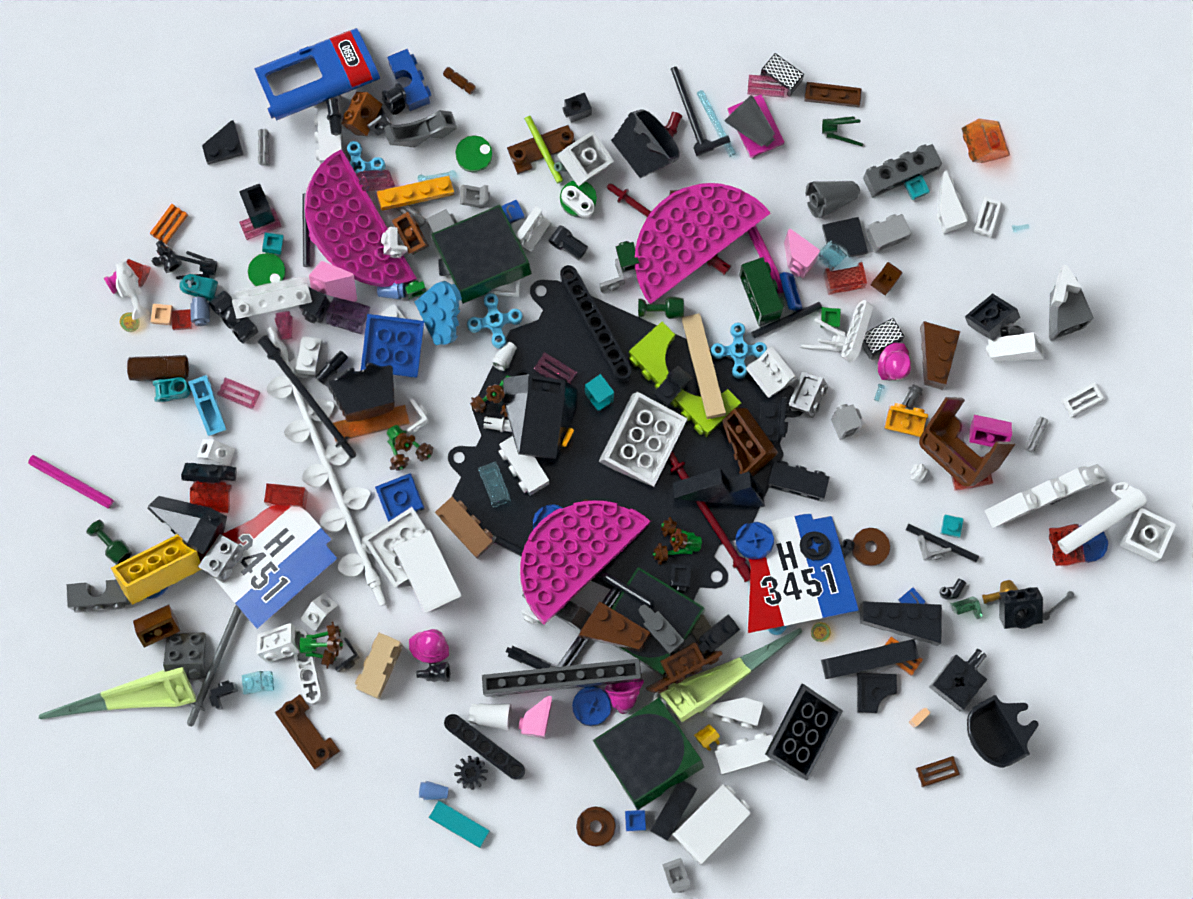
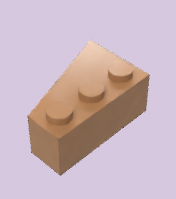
M451 497L435 513L478 559L494 544L491 540L494 536L487 529L482 530L479 524L481 522L474 515L470 516L466 512L468 508L460 500L457 502Z

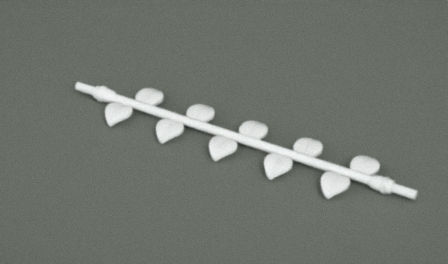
M275 326L268 327L267 329L276 348H280V356L298 378L309 377V374L296 372L298 357L289 363L287 347L280 341ZM276 377L267 385L266 392L277 399H285L293 391L304 420L291 422L285 428L284 436L292 442L302 443L311 435L322 465L313 464L309 466L302 474V481L312 487H321L328 479L340 509L334 508L325 512L320 519V526L328 531L338 532L346 523L358 554L352 553L343 557L338 564V571L348 577H356L365 569L367 585L370 589H373L379 606H383L387 603L380 588L381 579L371 566L367 553L373 554L363 540L372 532L365 534L361 541L349 509H362L370 496V492L367 489L356 487L350 488L345 491L344 495L342 494L331 464L335 466L345 464L349 458L348 454L342 447L336 448L335 445L337 443L328 446L325 452L313 420L317 422L322 421L309 405L307 408L304 398L288 377ZM315 400L329 418L333 411L334 403L328 400Z

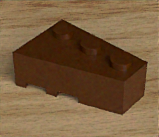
M923 321L920 326L924 385L943 390L947 384L960 331Z
M734 408L722 420L729 443H732L735 452L734 458L738 461L741 470L740 474L750 472L754 476L778 454V451L747 408Z
M599 601L580 631L579 636L583 639L641 652L651 634Z

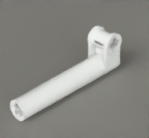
M1125 482L1112 486L1111 491L1117 498L1116 503L1058 541L1060 549L1065 554H1068L1147 503L1144 494L1139 489H1135Z

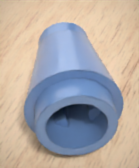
M393 283L389 287L378 286L377 294L378 297L401 300V298L406 297V286L404 283Z
M429 781L420 783L419 798H423V800L447 799L448 787Z

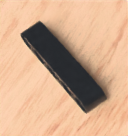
M915 639L823 659L821 664L825 679L918 659L919 655Z
M450 714L445 718L444 726L451 734L513 780H520L524 777L525 768L522 763L460 716ZM452 718H456L459 721L458 727L454 729L448 726V722ZM467 730L474 732V738L470 741L464 739V733ZM482 742L490 744V750L486 753L481 752L479 749ZM498 754L506 756L504 764L499 765L495 762V757ZM520 766L522 768L521 775L513 776L511 774L512 767Z

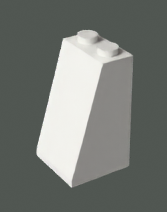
M423 528L414 532V536L409 539L403 537L395 541L397 545H394L393 548L422 609L427 613L460 597L461 593L430 530L425 531Z
M722 784L671 835L698 864H702L751 814L748 810L750 806L743 799L739 801L734 796L736 792L729 785L725 787Z

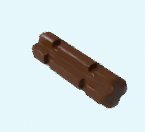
M447 67L444 70L443 76L448 80L451 79V82L461 89H465V92L472 94L475 91L476 86L468 82L459 73L454 72L452 68Z

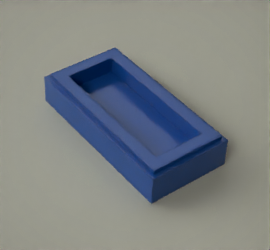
M788 272L780 273L779 276L788 309L794 311L801 310L803 307L794 275Z

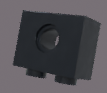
M1028 587L1026 589L1009 590L999 593V618L1004 629L1016 627L1025 629L1032 625L1043 623V597L1038 587Z

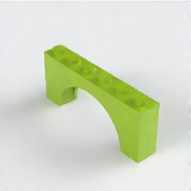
M663 321L629 351L628 355L630 357L629 361L635 367L639 366L643 370V376L647 380L651 379L656 384V389L663 383L669 373L665 354L669 345L675 339V334ZM728 389L721 393L727 416L734 408H739L741 402ZM684 390L671 403L674 408L678 407L682 411L681 415L687 418V421H692L695 425V430L700 435L704 434L706 437L722 424V420L726 417L721 416L707 419L702 398Z

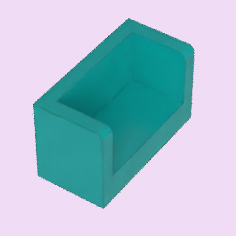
M601 374L585 384V395L597 411L602 410L614 401V391Z

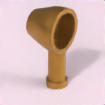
M1012 580L1000 583V592L1018 590ZM1000 592L983 594L984 604L999 600Z

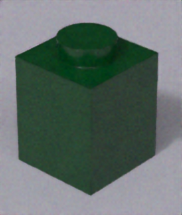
M624 241L619 243L615 247L622 272L634 270L635 264L639 263L638 257H635L634 242Z

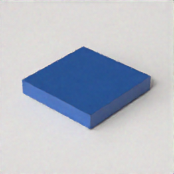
M411 473L375 486L388 522L411 507L415 512L425 509Z

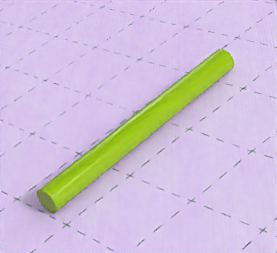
M531 115L525 117L524 120L556 183L563 182L560 172L554 169L555 162Z

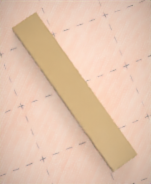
M700 313L682 317V324L706 418L726 416Z

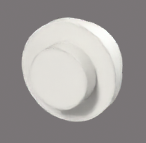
M920 463L913 466L910 471L911 480L920 482L925 477L927 469L924 464Z

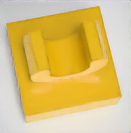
M710 724L694 734L696 740L708 751H711L709 744L713 741L717 745L720 744L718 740L720 736Z

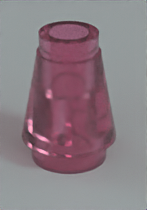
M290 311L275 313L276 318L274 320L281 340L291 339L293 316H291Z

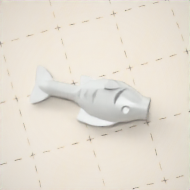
M127 261L115 264L117 268L116 287L121 298L126 295L130 297L134 307L132 319L135 320L141 316L149 315L150 312L141 306L137 296L142 294L138 283L139 278L127 264Z

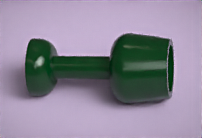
M670 296L666 298L665 304H646L644 299L638 298V317L645 316L646 312H665V316L668 319L684 317V298Z
M99 519L88 527L86 533L89 536H98L106 544L105 556L117 565L130 558L132 552L127 544L121 539L113 541L103 531L104 523L102 520Z

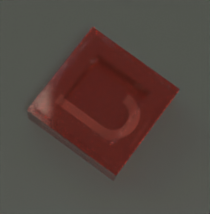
M190 309L171 311L173 331L192 329Z

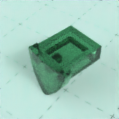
M974 596L951 603L952 611L957 615L973 610L977 620L982 618L979 600Z

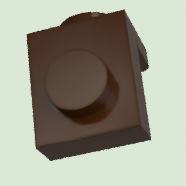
M887 262L870 285L886 296L903 272L890 262Z

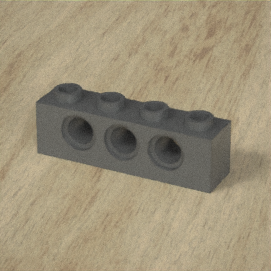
M921 145L912 153L909 151L905 152L898 159H888L879 167L872 166L868 168L863 180L872 198L904 185L906 181L915 177L925 176L939 170L942 161L934 145ZM919 159L923 164L918 165L914 160ZM897 167H904L906 171L901 172ZM880 174H887L889 179L882 178Z

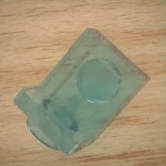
M257 671L241 675L243 694L249 695L274 690L272 671Z

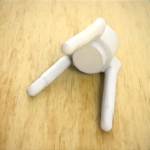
M815 318V322L834 332L837 336L834 335L832 341L818 339V342L831 346L801 344V348L842 351L846 341L845 332L839 331Z

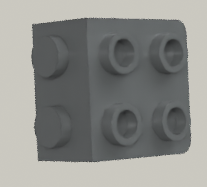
M204 632L177 633L167 637L163 661L165 672L183 667L187 678H205L207 675L204 661L206 634Z

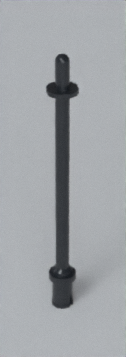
M268 335L260 338L258 344L267 353V358L274 360L337 440L338 443L335 447H342L350 458H355L356 452L348 443L350 437L342 436L280 356V348H276Z

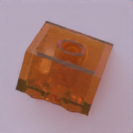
M979 118L961 128L963 140L967 144L968 155L972 162L985 163L1010 155L999 121Z

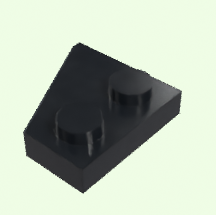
M234 120L227 123L202 145L208 165L244 155Z

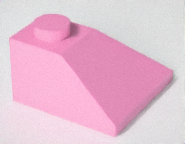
M321 261L309 274L312 289L329 296L352 302L357 301L353 273Z
M552 696L544 698L527 711L524 718H520L518 729H522L521 734L545 739Z

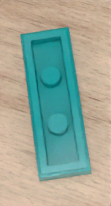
M439 800L428 817L479 848L490 830Z

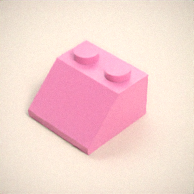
M789 229L784 241L787 265L794 276L804 278L816 263L821 250L792 229Z

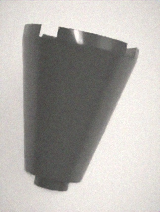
M752 95L724 120L728 125L761 147L763 145L767 147L775 140L773 138L775 135L773 129Z
M854 181L810 182L807 184L805 192L806 196H809L810 202H807L808 208L815 218H823L857 199L858 194H860V188Z

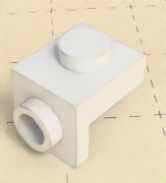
M390 226L382 234L381 242L384 244V255L400 258L408 251V247L397 245V227Z

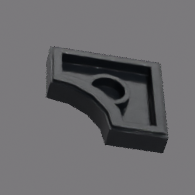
M859 217L822 225L826 244L841 246L847 252L848 257L868 253Z
M857 673V713H877L879 704L884 698L897 694V674Z

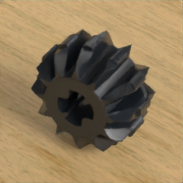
M468 756V763L463 758L460 759L463 766L461 767L456 764L455 767L461 770V772L454 773V776H461L457 783L460 784L465 780L463 784L464 789L470 783L471 790H474L475 782L481 787L482 784L478 780H487L481 774L488 773V770L480 769L485 766V762L477 765L479 757H476L473 763L471 756ZM472 767L475 768L474 772H476V775L468 778L466 770H471Z

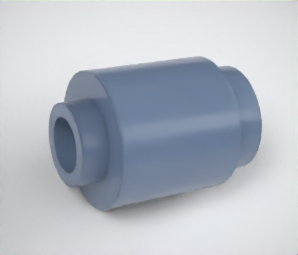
M193 298L192 303H190L191 322L195 323V326H206V323L210 322V305L207 302V298Z

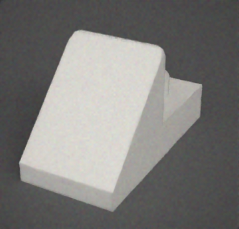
M1063 265L1059 270L1051 306L1059 307L1063 302H1066L1068 291L1078 293L1082 289L1067 265Z

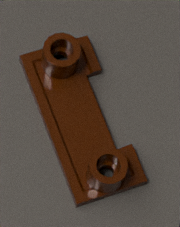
M569 125L541 134L550 155L562 152L566 147L575 142L574 133L570 130ZM534 137L507 147L517 175L531 170L532 162L544 158Z
M299 694L291 701L285 702L283 707L274 713L315 770L339 753L340 750L331 737L325 741L305 714L310 707ZM290 707L294 708L293 712H289ZM321 751L325 752L324 756H320Z

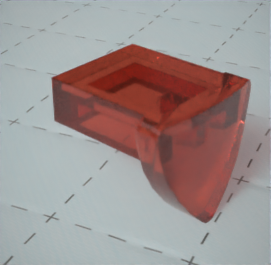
M127 259V264L139 278V287H142L148 278L151 267Z

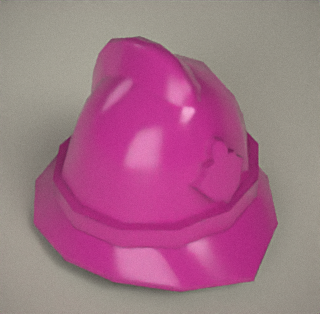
M892 343L881 353L878 361V373L881 380H900L910 374L911 360L909 358V351L904 343Z
M437 629L418 632L409 639L410 652L414 658L422 662L437 663L449 657V646L443 633Z
M644 680L606 685L605 690L611 698V704L619 713L627 714L634 707Z

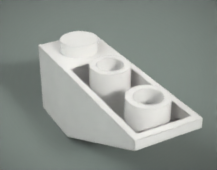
M947 171L943 172L940 180L936 217L943 234L963 228L968 220L967 212L965 209H962L960 204V195L954 190L953 178L948 175Z
M744 697L712 704L702 712L705 717L714 719V716L722 718L723 722L733 724L736 721L741 723V727L752 729L753 726H758L763 702Z

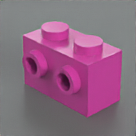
M974 414L969 429V442L993 447L996 441L1010 442L1012 422Z

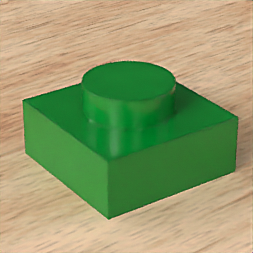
M414 281L405 287L409 299L423 295L426 292L423 281Z
M822 307L821 321L835 329H839L841 309Z

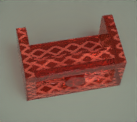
M859 262L857 267L830 271L829 268H826L823 273L828 295L863 289L867 284L863 262Z
M266 483L264 503L267 506H271V504L300 507L306 510L308 491L305 487Z

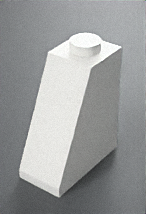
M1035 333L999 337L993 341L988 339L989 345H986L987 355L993 361L1043 359L1042 341Z

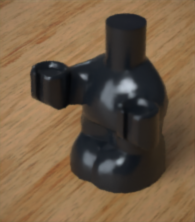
M162 240L156 243L158 247L156 251L159 257L152 258L151 262L153 265L158 266L163 263L166 273L178 269L182 262L171 257L175 252L166 246Z
M443 662L440 665L429 663V667L426 670H417L416 672L417 678H423L426 681H450L451 673L448 662Z

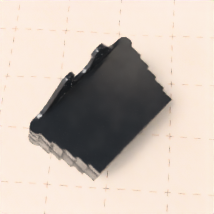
M644 109L630 112L624 123L617 130L618 132L614 135L615 137L611 139L612 143L640 179L677 161L680 157L678 146L668 130L653 114Z
M368 363L366 368L361 371L349 368L338 378L329 381V391L333 395L336 404L339 405V409L342 411V415L345 416L347 422L374 418L394 409L393 367L391 365L379 366L374 363Z
M993 695L972 708L967 717V733L974 750L984 761L993 766L1005 768L1030 755L1027 744L1039 723L1033 720L1028 725H1021L1017 720L1018 714L1028 709L1027 703H1003L996 695Z

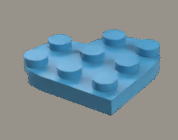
M447 281L436 283L415 301V305L435 345L453 343L458 337L456 335V326H459L457 315L460 313L458 308L459 301L462 298L456 285L450 284Z

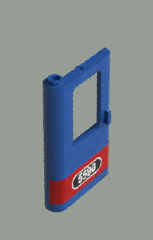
M357 28L254 68L270 105L267 108L271 119L275 118L276 121L325 102L327 99L335 98L380 80L377 68ZM307 59H315L322 78L278 96L273 95L266 78L268 75Z

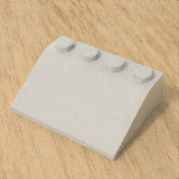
M636 392L631 395L599 462L615 471L654 487L687 418Z

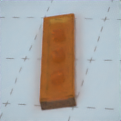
M401 405L394 407L392 411L374 418L356 422H347L345 419L333 422V424L343 437L349 436L352 439L388 430L394 425H408L410 422L406 406Z

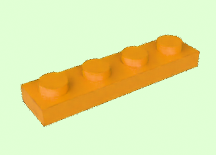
M449 176L377 191L381 211L454 195V189Z

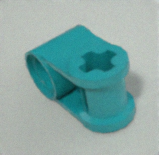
M188 274L181 280L179 287L185 294L207 298V301H210L215 297L218 281ZM187 281H191V288L188 287Z
M183 378L153 381L156 392L155 402L187 398L191 394L189 383ZM184 384V390L177 392L178 386Z

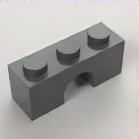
M116 579L106 580V590L98 597L92 596L91 585L86 582L66 584L67 607L74 610L75 613L86 612L88 608H93L94 611L105 610V607L113 606V609L125 608V605L131 604Z

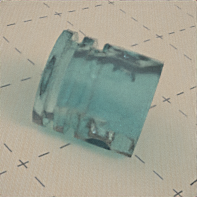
M832 240L819 253V260L822 259V263L830 271L847 256L839 247H836L835 243H832Z

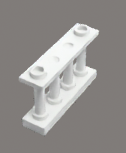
M309 275L235 291L236 299L232 300L236 319L311 303Z

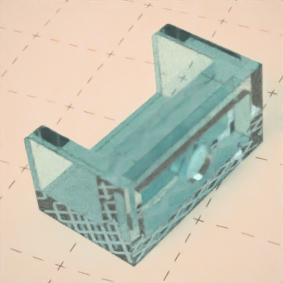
M496 461L478 468L492 507L511 501Z

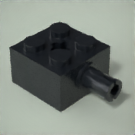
M976 649L968 661H964L957 654L952 656L929 686L930 689L959 712L967 707L987 681V678L977 670L982 661L987 657L985 653L980 655L982 652L980 649ZM959 679L961 685L956 687L957 682L955 680Z

